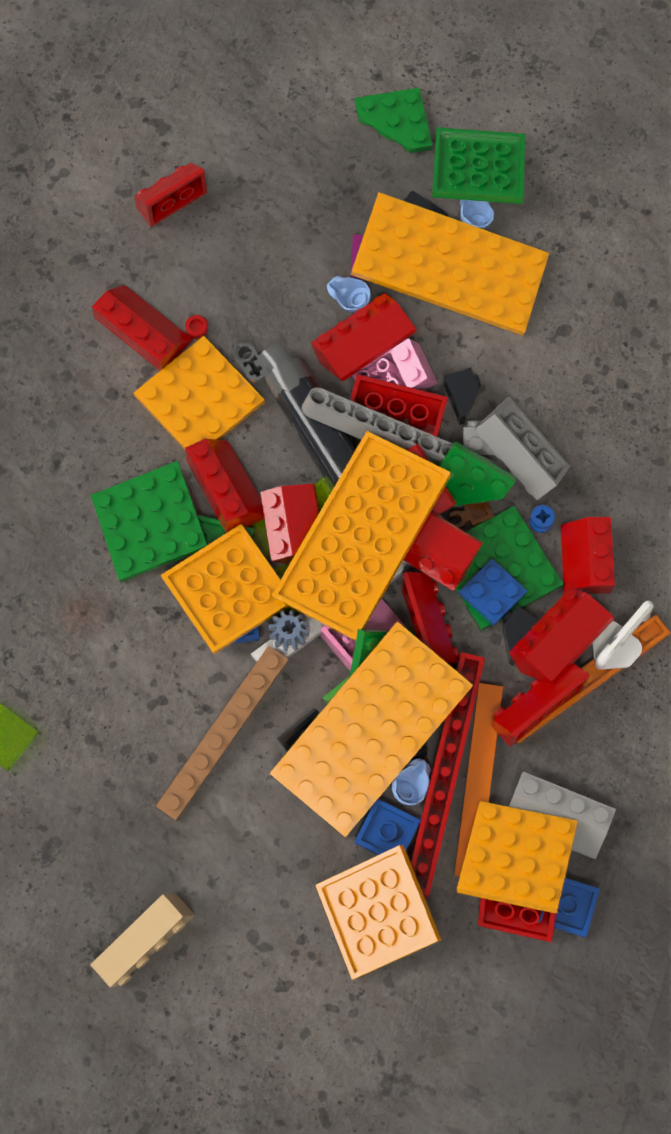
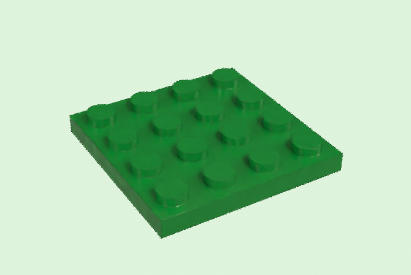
M436 127L432 198L523 204L525 134Z
M178 461L91 495L120 582L193 555L208 545Z
M515 506L466 531V533L483 542L465 579L455 591L480 632L492 625L459 595V591L491 559L527 590L526 595L511 609L512 612L515 611L517 606L523 609L563 587L562 581Z

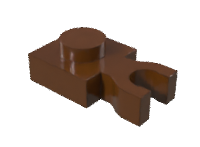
M488 502L466 504L462 506L464 511H452L448 515L450 520L453 518L461 520L460 523L455 524L460 529L467 523H470L473 528L494 518Z

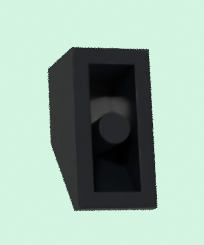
M471 367L444 377L443 385L459 425L465 423L478 396V390L481 387L480 379L477 374H473Z
M517 606L514 612L509 610L502 621L505 624L502 633L508 662L511 666L515 662L509 652L539 621L519 606Z

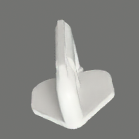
M645 601L623 627L612 621L592 643L594 664L597 669L628 668L640 656L642 645L632 633L642 622L650 619L654 606L651 601Z

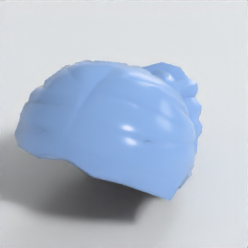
M460 200L462 222L481 229L490 226L494 220V211L489 202Z
M336 276L327 284L329 295L337 300L344 310L350 313H355L370 302V287L362 280Z
M424 759L411 760L406 768L392 781L391 790L393 795L404 805H418L426 797L431 768Z

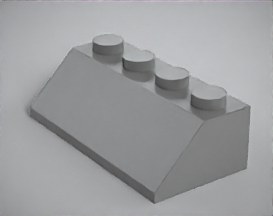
M510 396L484 418L475 429L480 439L491 447L495 456L505 463L510 473L519 479L524 485L525 490L530 495H533L536 500L556 487L570 468V465Z
M522 772L509 805L512 808L577 820L578 825L572 851L594 860L599 853L616 811L615 808L526 772Z

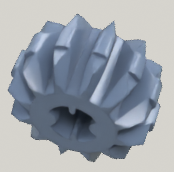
M282 610L280 612L281 619L277 616L272 618L275 624L269 625V630L272 632L269 634L270 640H276L275 647L277 648L284 644V651H288L289 646L292 645V648L296 651L298 649L297 642L301 645L306 644V640L303 637H309L310 632L306 629L309 627L308 621H302L303 614L295 617L294 610H291L289 616H286V613ZM291 627L293 633L288 634L287 631L285 632V628Z

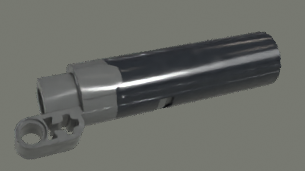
M280 342L271 345L260 355L250 343H239L234 350V355L246 376L254 386L263 387L267 385L289 423L298 432L299 439L332 491L357 446L349 434L311 419L303 413L302 405L310 390L317 387L320 388L303 359H290ZM245 352H251L249 358L242 359ZM255 366L257 367V369L260 371V374H261V375L258 376V377L256 376L254 370L252 369V368L255 367Z

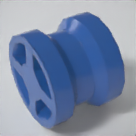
M546 505L534 508L529 522L533 531L537 533L548 532L555 519L554 511Z

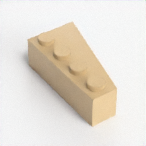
M176 893L163 894L90 965L110 988L118 985L122 987L132 978L130 974L136 968L141 969L150 960L149 957L155 951L161 950L168 943L167 940L182 930L195 914Z

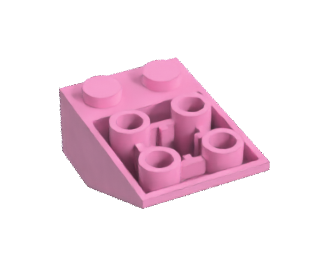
M411 339L400 343L352 375L354 380H356L358 374L421 391H426L438 384L420 344Z
M381 599L365 629H391L397 621L406 629L407 627ZM324 626L321 628V638L351 671L356 641Z

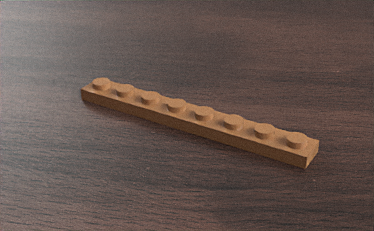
M270 646L266 648L156 805L159 810L175 821L179 819L289 661L288 658Z

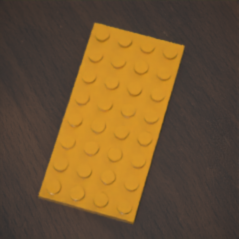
M378 192L350 275L523 336L549 253Z
M366 431L272 597L356 641L358 629H365L450 479L451 472Z
M397 621L270 771V774L346 837L473 685Z

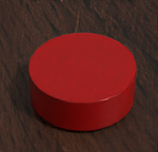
M200 315L189 317L185 323L187 335L192 339H200L206 336L208 333L207 320Z

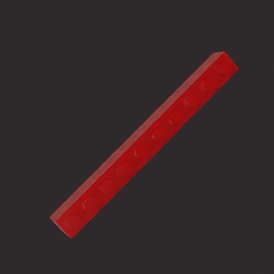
M461 652L457 672L473 686L445 718L411 860V866L426 900L429 898L485 661L484 657Z

